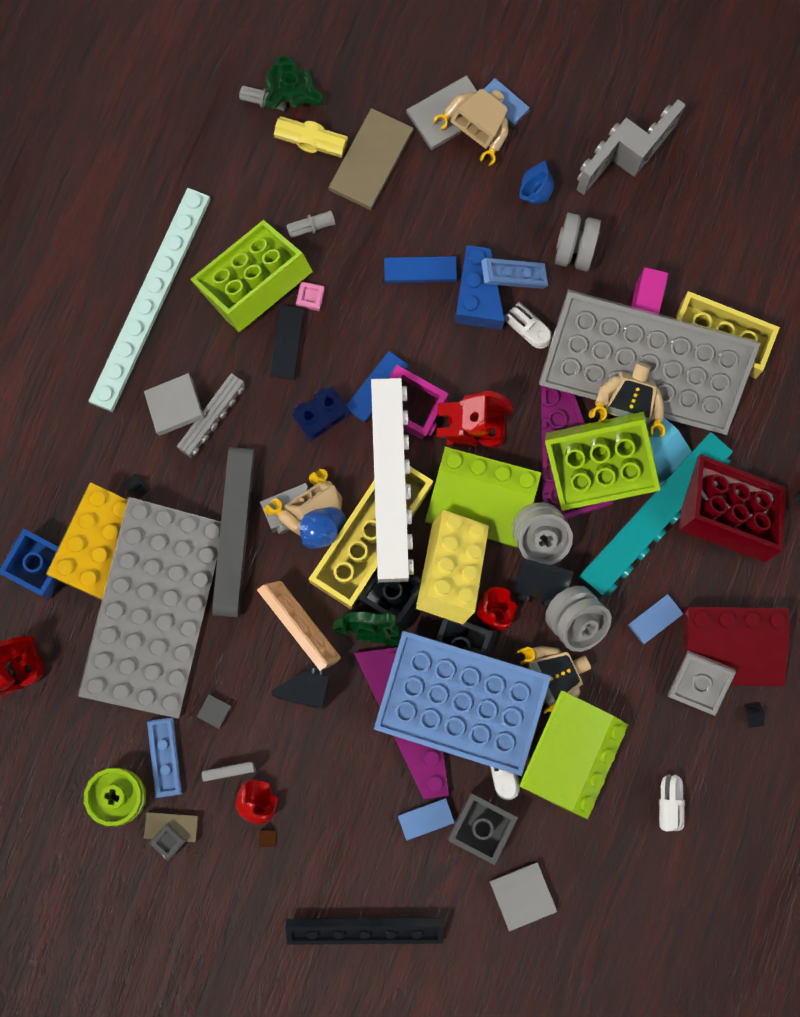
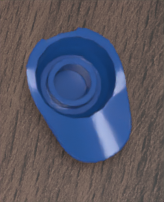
M545 160L526 171L523 176L519 196L530 204L538 205L547 202L554 190V180Z
M334 507L317 509L307 513L299 525L302 544L309 549L329 546L336 540L337 535L346 523L344 513Z

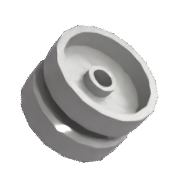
M567 212L564 226L561 227L556 249L558 250L555 264L567 267L571 262L573 253H576L575 268L588 272L601 220L588 217L585 220L582 231H579L580 215Z
M545 502L530 504L516 515L512 524V535L525 559L552 565L561 561L569 553L572 546L573 533L563 514L555 506Z
M573 586L557 594L550 602L546 610L545 621L552 632L559 637L560 641L568 649L581 652L591 649L607 635L612 617L609 610L603 603L598 601L597 597L584 586Z

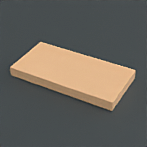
M282 581L264 584L257 590L320 671L336 664L341 659V656Z

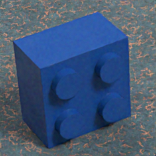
M23 528L1 566L0 574L49 600L59 580L46 575L59 547Z

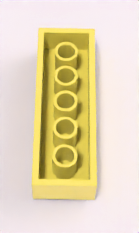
M410 466V474L405 475V484H410L411 499H406V509H411V516L413 517L432 488L433 480ZM375 480L309 578V582L351 610L359 600L360 594L378 571Z

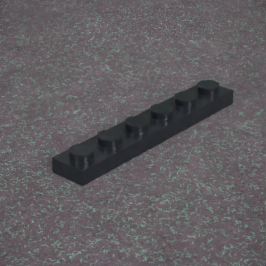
M443 918L286 919L287 945L443 944Z

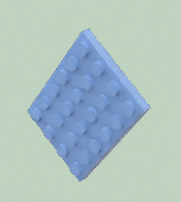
M403 631L374 730L522 776L551 675Z

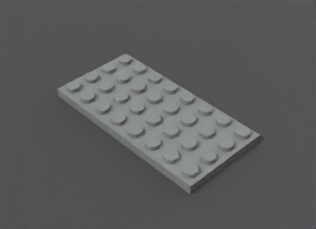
M568 289L539 385L596 400L600 387L613 376H618L621 371L633 374L636 363L642 362L651 367L647 378L654 380L657 388L661 391L665 419L727 435L760 347V342Z
M131 497L127 499L78 692L79 697L179 719L217 562L221 528L220 521Z

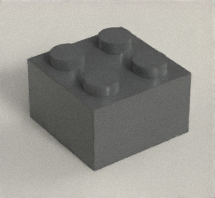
M469 793L447 840L495 865L518 817Z

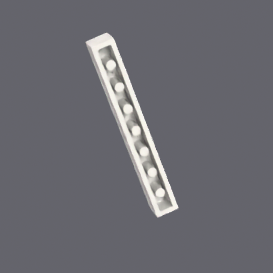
M401 378L371 379L378 582H407L409 575H414L413 559H408V549H413L412 534H407V524H412L411 509H406V499H411L410 484H405V475L410 474L409 459L404 460V450H409V437L403 434V426L408 425V411L403 410L402 401H407V386H402Z

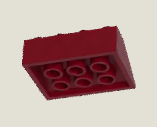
M700 454L697 457L681 507L679 530L766 563L783 551L786 487Z
M687 607L682 610L683 659L689 650L735 669L736 673L730 686H785L790 639L789 608Z

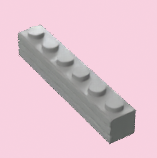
M232 373L229 375L203 410L204 418L194 422L177 445L181 452L190 458L193 455H197L200 445L204 444L209 438V433L217 428L220 418L223 419L226 416V410L229 406L232 407L238 394L241 395L243 393L245 384L241 379Z

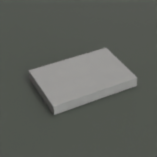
M467 75L407 109L408 116L430 150L463 133L461 129L450 122L452 117L448 119V127L444 131H440V128L445 124V121L442 119L438 120L434 125V118L439 114L443 115L447 106L456 96L477 92Z

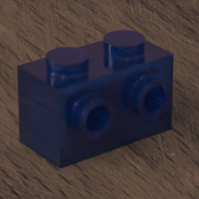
M333 387L327 390L326 388L319 390L314 395L313 400L308 403H300L294 408V413H292L293 421L309 443L350 416L349 409Z

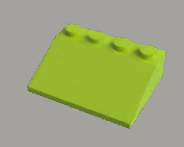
M262 220L190 280L226 321L240 332L313 271L304 254L266 221Z
M644 412L546 433L545 444L562 511L661 491Z
M445 447L425 523L432 524L442 510H446L488 525L487 540L518 548L512 535V524L516 515L524 507L533 504L541 472Z
M561 690L519 787L569 812L588 819L611 764L615 759L620 743L625 736L628 724Z

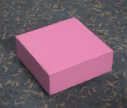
M301 282L296 307L320 311L325 286Z

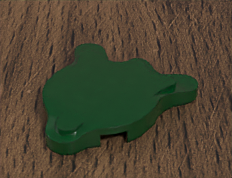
M286 55L279 56L272 70L267 71L265 86L269 93L265 98V106L267 108L275 109L283 101L289 102L293 108H298L304 103L314 106L322 105L323 95L313 87L310 73L306 68L305 72L297 68V63L293 62L290 57Z
M351 612L335 620L332 626L335 632L348 636L349 631L356 633L357 640L363 642L384 643L398 647L401 639V627L396 625L397 617L392 614L378 615L367 612Z

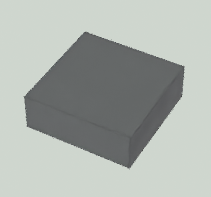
M209 694L197 717L220 729L232 706Z
M167 823L149 844L169 861L187 840Z

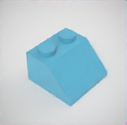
M663 418L661 423L665 427V434L660 438L659 429L654 428L653 436L650 437L660 486L692 452L679 430L665 418ZM651 422V424L648 426V431H649L650 427L653 425L652 422Z

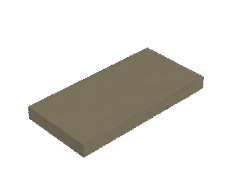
M371 108L329 186V191L372 210L413 133V127Z

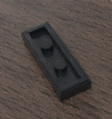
M279 306L270 377L295 380L304 308Z

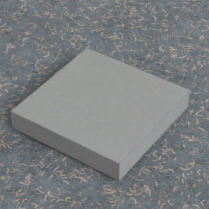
M189 373L144 391L153 424L159 436L204 418L196 389Z
M688 650L668 692V697L715 716L736 670Z
M538 862L489 881L509 931L557 912Z

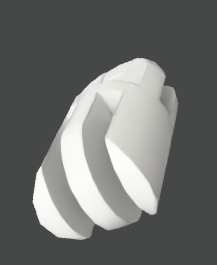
M520 301L516 304V307L509 311V314L504 316V321L533 347L543 349L551 343L552 332L549 327Z
M491 767L497 795L504 800L516 798L520 792L518 775Z
M668 774L663 777L661 782L659 826L664 831H680L684 828L685 800H683V783L679 776Z

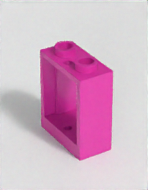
M644 267L635 286L631 307L659 314L668 273Z
M396 365L388 379L402 378L437 398L423 427L409 419L408 425L403 426V430L422 440L426 435L431 436L436 428L437 423L434 420L437 416L438 403H448L445 401L448 393Z

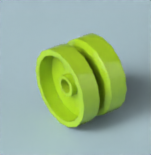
M108 768L96 773L89 780L84 791V805L87 813L95 822L105 826H119L133 821L142 812L146 803V789L143 781L134 772L127 769ZM114 793L119 796V801L113 800Z

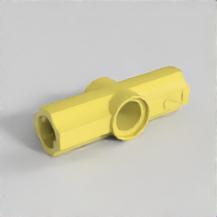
M280 116L275 125L274 138L297 144L300 149L306 152L316 153L320 151L340 158L345 153L348 136L325 130L322 125L316 122L306 121L301 123Z

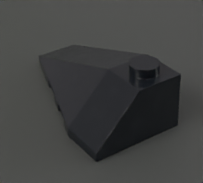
M444 618L437 635V641L486 655L495 630L471 620L460 624Z

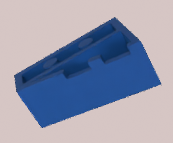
M467 245L455 323L502 330L504 316L498 285L485 284L481 263L485 258H492L491 249Z

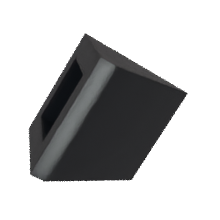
M136 474L132 475L124 483L126 488L137 499H140L150 490Z
M760 702L745 704L744 709L748 728L763 726L764 711Z

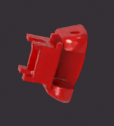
M492 391L465 395L460 402L438 403L437 415L448 416V424L451 426L437 428L436 437L447 438L448 446H478L479 442L484 447H500L505 442L506 416L513 413V404L505 396ZM496 429V435L490 437V430Z
M34 636L15 637L0 641V700L13 692L21 690V686L35 684L43 677L45 672L44 664L34 645L37 643ZM11 662L20 683L17 685L13 684L15 679L10 677L5 667V664ZM28 664L32 668L30 673L27 671Z

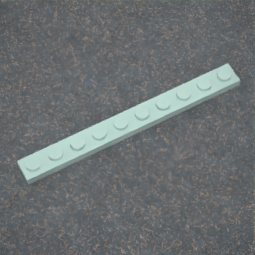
M187 188L89 399L91 404L110 412L114 411L208 207L210 196Z

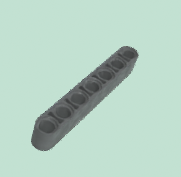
M229 447L213 597V616L239 617L255 449Z

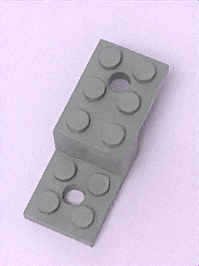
M678 99L673 106L668 105L660 116L662 118L658 124L654 122L647 132L628 118H625L621 124L616 123L609 133L610 137L607 142L601 141L595 150L596 154L593 159L588 158L580 168L582 172L577 178L579 183L576 190L585 195L611 161L635 177L676 127L686 104Z

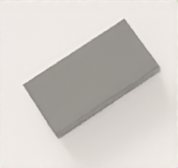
M247 762L206 770L202 772L203 782L253 773L256 772L255 763Z

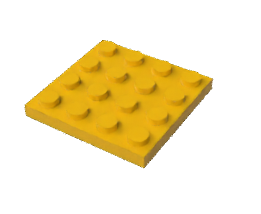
M90 482L46 575L102 600L127 499Z

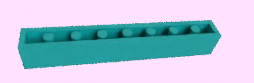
M710 432L660 487L661 491H656L577 579L596 597L600 598L604 594L608 597L617 588L616 580L620 576L625 579L634 569L631 564L635 559L638 558L641 561L650 551L647 546L653 540L657 543L666 534L663 528L669 522L673 525L680 518V510L697 457L701 454L728 465L731 462L728 457L733 451Z

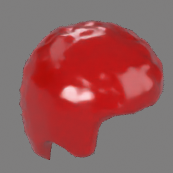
M493 586L486 590L479 599L477 615L486 627L493 630H505L513 623L518 607L517 603L511 599L508 589Z
M254 779L248 780L242 784L238 792L236 809L244 820L254 824H263L274 816L278 798L272 795L270 784Z

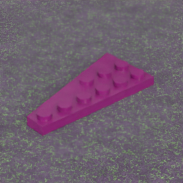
M541 386L542 502L555 506L563 514L565 520L611 506L613 501L561 510L545 444V436L547 432L584 425L585 423L574 394Z
M398 647L354 653L379 707L381 706ZM394 736L423 799L449 796L443 751Z

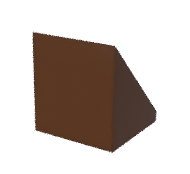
M259 830L258 847H276V830Z

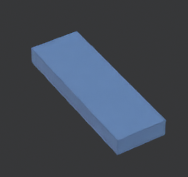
M485 258L481 261L485 284L544 289L548 286L545 263Z
M166 718L147 721L155 797L182 794L174 719Z

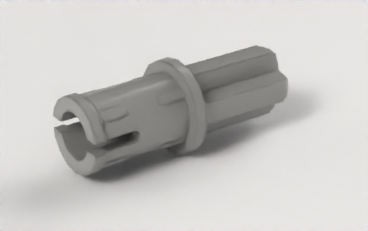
M242 86L239 98L244 101L260 104V107L263 108L265 106V98L269 93L265 88L264 90ZM283 101L276 109L284 111L287 102Z
M331 210L312 217L307 215L306 219L288 224L287 231L292 238L309 232L314 234L315 230L335 225V220Z

